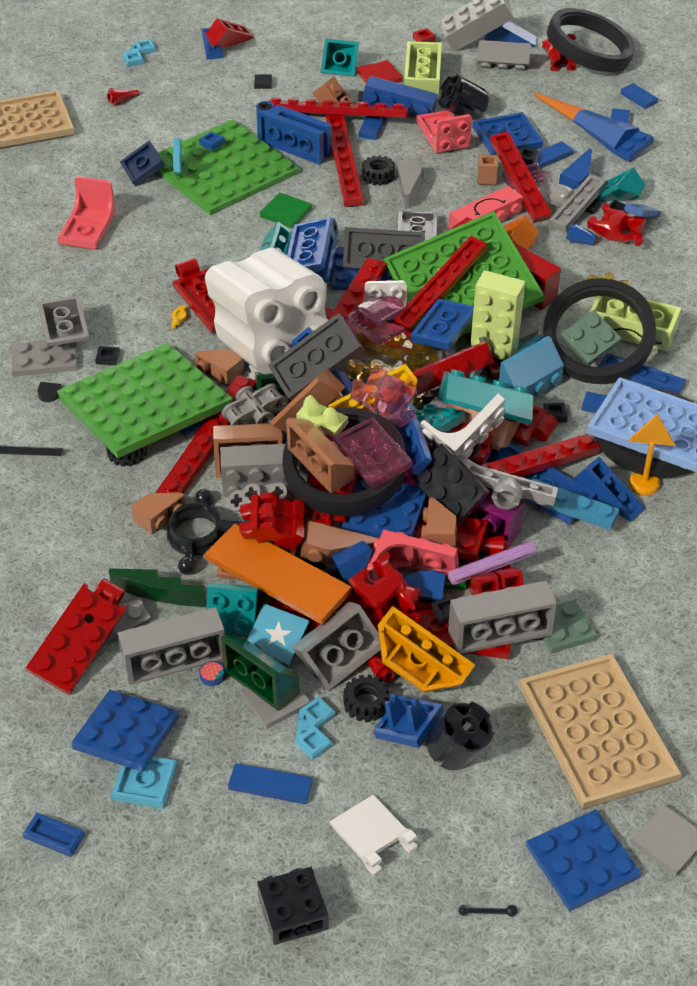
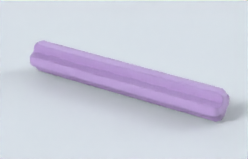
M529 541L448 572V578L451 584H458L471 579V576L484 574L536 554V546L533 542Z

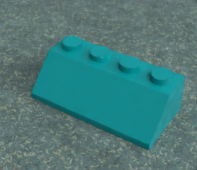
M454 369L451 370V373L444 371L438 393V398L443 402L481 412L499 394L505 399L504 418L531 424L533 395L527 392V388L515 385L514 389L506 387L507 383L494 380L492 384L485 382L486 378L473 375L472 378L465 377L462 371Z

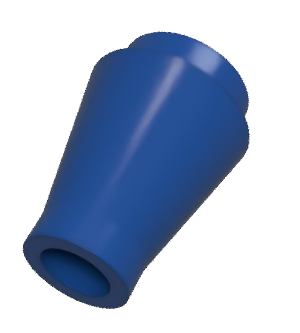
M571 224L566 239L570 240L571 243L592 246L596 235L578 224L576 226Z

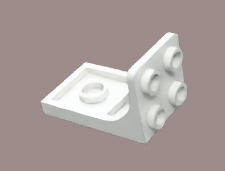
M366 282L363 305L364 319L394 320L406 306V282Z
M497 394L464 429L455 433L440 432L423 420L420 426L428 449L433 448L435 450L441 443H444L457 457L462 455L468 458L473 452L472 448L477 443H483L488 437V432L491 428H497L504 420L505 399Z

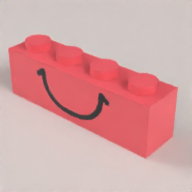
M506 186L450 212L448 228L452 229L454 225L466 217L474 220L493 211L500 222H502L506 218L517 215L522 211L523 196L511 187Z

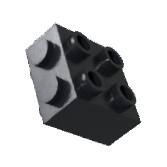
M312 866L296 868L289 873L279 876L271 875L261 881H257L258 897L273 945L329 929V915Z

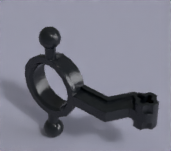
M207 489L197 491L195 494L196 503H189L179 507L172 513L169 519L167 540L173 549L185 554V557L181 558L178 562L179 571L185 575L195 572L197 567L194 560L195 555L205 554L234 524L244 523L243 521L221 520L216 509L209 506L213 501V495ZM200 517L208 519L215 525V529L210 534L201 538L182 537L175 531L179 524L190 518Z

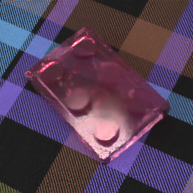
M374 417L333 437L339 450L345 457L348 456L353 461L355 469L372 489L413 467L412 460Z

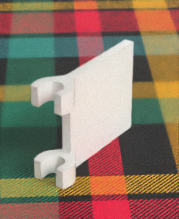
M374 795L330 821L331 826L361 858L373 877L383 871L379 865L382 859L377 853L398 840L409 854L418 848V845L414 842L417 840L416 834L412 830L406 829Z

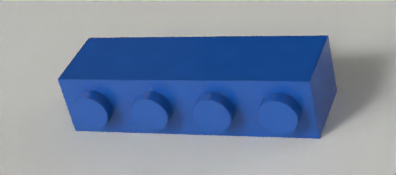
M370 76L367 81L363 95V102L371 104L380 102L386 103V106H393L396 103L404 104V107H409V114L416 116L434 113L438 99L437 93Z

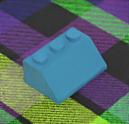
M547 336L501 362L499 381L507 383L506 387L514 389L515 385L527 388V392L532 394L533 397L544 393L552 385H558L563 378L564 364L552 339Z

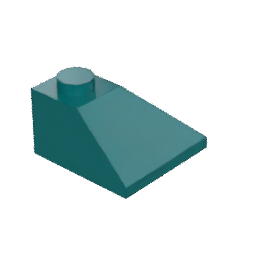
M325 38L320 73L355 77L359 42Z
M633 167L608 179L607 186L596 199L601 201H626L631 198L634 200L642 194L641 191L646 185Z

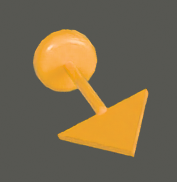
M658 413L629 439V442L649 443L643 475L633 473L628 481L631 490L643 496L655 494L659 491L661 484L659 477L649 476L655 444L675 446V442Z

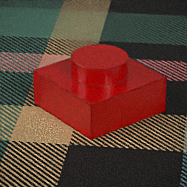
M428 28L413 32V39L416 42H436V36Z

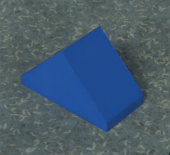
M360 541L331 556L343 582L351 586V594H355L356 591L349 582V579L366 568L373 552L367 542Z

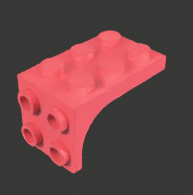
M444 110L416 116V123L435 153L470 147L472 117L469 114L454 117L452 112Z
M77 176L74 180L76 190L74 209L58 236V243L96 250L116 213L113 185L108 180Z
M383 530L381 537L375 540L374 554L366 566L370 581H377L379 576L374 570L372 562L388 552L390 554L388 562L394 569L436 570L440 573H446L445 578L449 579L448 572L459 568L458 550L449 544L441 545L430 542L426 538L418 539L407 536L402 532L395 533Z

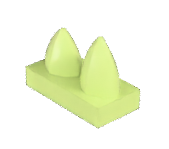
M312 395L305 398L303 407L296 414L297 419L310 420L316 427L319 426L325 434L337 438L349 423L347 416L337 412L333 407L327 408L319 404Z

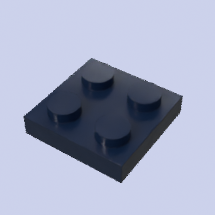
M150 140L120 161L135 187L166 165Z

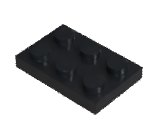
M441 443L431 454L432 461L419 476L413 474L411 478L429 498L436 499L456 516L457 526L459 527L487 497L490 491L446 444Z

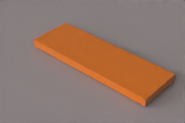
M234 524L205 553V560L321 625L352 593L351 586L266 540L263 543H258L255 537L243 539L237 524Z

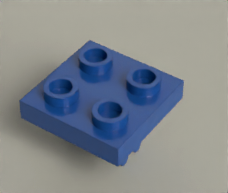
M391 694V702L385 701L386 713L373 730L375 737L420 748L431 729L443 715L444 709L442 704Z

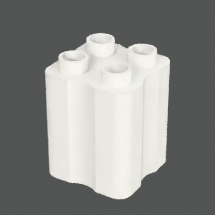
M275 248L255 252L243 261H226L214 265L208 269L205 275L208 295L215 305L214 324L218 339L262 374L272 373L268 364L292 348V340L305 329L310 327L315 331L328 321L325 314L327 296L322 277Z

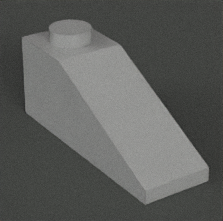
M419 160L396 162V178L405 209H409L421 186V179L424 178V168L420 167Z

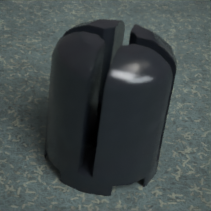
M458 74L453 77L448 76L443 81L440 87L442 90L440 100L437 99L438 104L442 108L457 116L469 114L472 120H478L482 117V112L485 113L489 104V95L483 87Z
M473 701L470 704L462 702L452 704L427 736L429 756L436 762L451 745L454 749L440 767L456 771L466 768L493 738L494 732L492 733V725L489 720L490 714L483 706ZM466 722H469L471 725L465 731L463 729V726L466 724Z

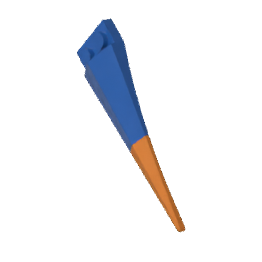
M534 92L535 97L566 116L593 136L609 151L628 162L654 143L653 136L639 131L638 127Z

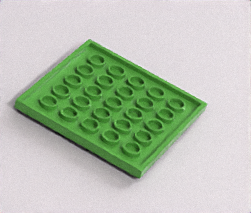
M232 119L181 142V175H174L173 146L158 152L166 165L156 172L206 213L212 215L300 173V168ZM211 131L225 138V144L214 151L199 145V139Z
M494 211L383 258L393 280L406 282L407 305L471 235L487 243L488 249L443 297V300L474 306L475 285L484 270L525 281L522 310L545 300L543 292ZM472 321L461 336L472 332Z
M169 343L159 345L153 350L143 352L139 356L122 361L116 366L106 368L102 372L85 377L81 381L66 385L64 388L56 391L61 402L117 458L219 413L226 405L233 402V399Z

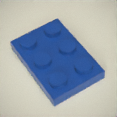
M438 298L412 332L411 342L450 351L472 321L474 306Z

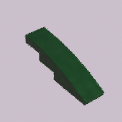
M109 568L110 582L126 590V593L156 602L180 606L205 607L204 585H182L181 577H159L158 569Z

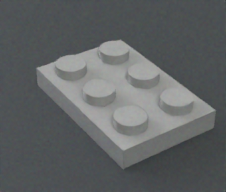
M46 340L11 344L13 377L77 370L75 342L48 347Z

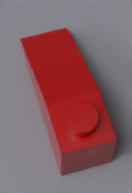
M216 18L205 33L209 38L210 44L214 47L219 46L223 48L254 38L244 25Z

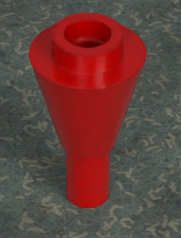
M109 88L107 92V100L114 106L130 97L139 96L138 89Z
M504 535L484 538L480 551L491 554L508 550V540H504Z
M373 655L367 660L374 678L377 676L380 678V682L384 681L385 683H389L394 679L396 672L383 664L381 657Z

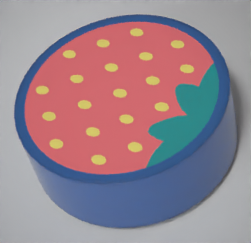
M216 661L204 663L199 669L201 682L207 686H217L222 683L225 678L223 665Z

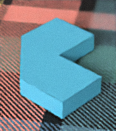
M151 39L135 42L132 48L123 54V59L127 67L144 64L142 55L154 53L156 48Z
M173 138L174 175H181V139Z
M319 696L299 709L296 745L311 760H314L332 747V741L318 728L336 716V712Z

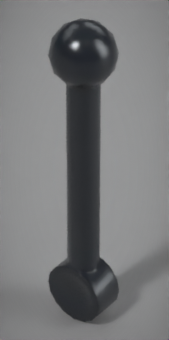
M461 905L458 908V912L461 916L475 913L507 914L510 917H514L517 915L518 909L514 905H509L507 908H469L467 905Z

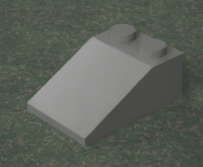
M79 295L38 302L47 347L89 339Z

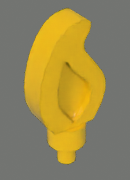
M186 305L179 306L172 312L171 324L173 329L186 321Z

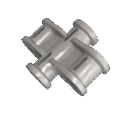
M268 384L256 392L252 387L246 386L237 392L236 401L229 403L223 408L222 416L231 425H238V423L240 425L269 424L274 418V414L281 412L288 405V399L286 396L281 395L276 384Z
M251 483L243 490L232 492L228 497L227 504L231 510L240 513V505L251 503V495L254 494L260 496L263 493H274L279 498L291 502L297 498L283 483L268 484L261 488Z

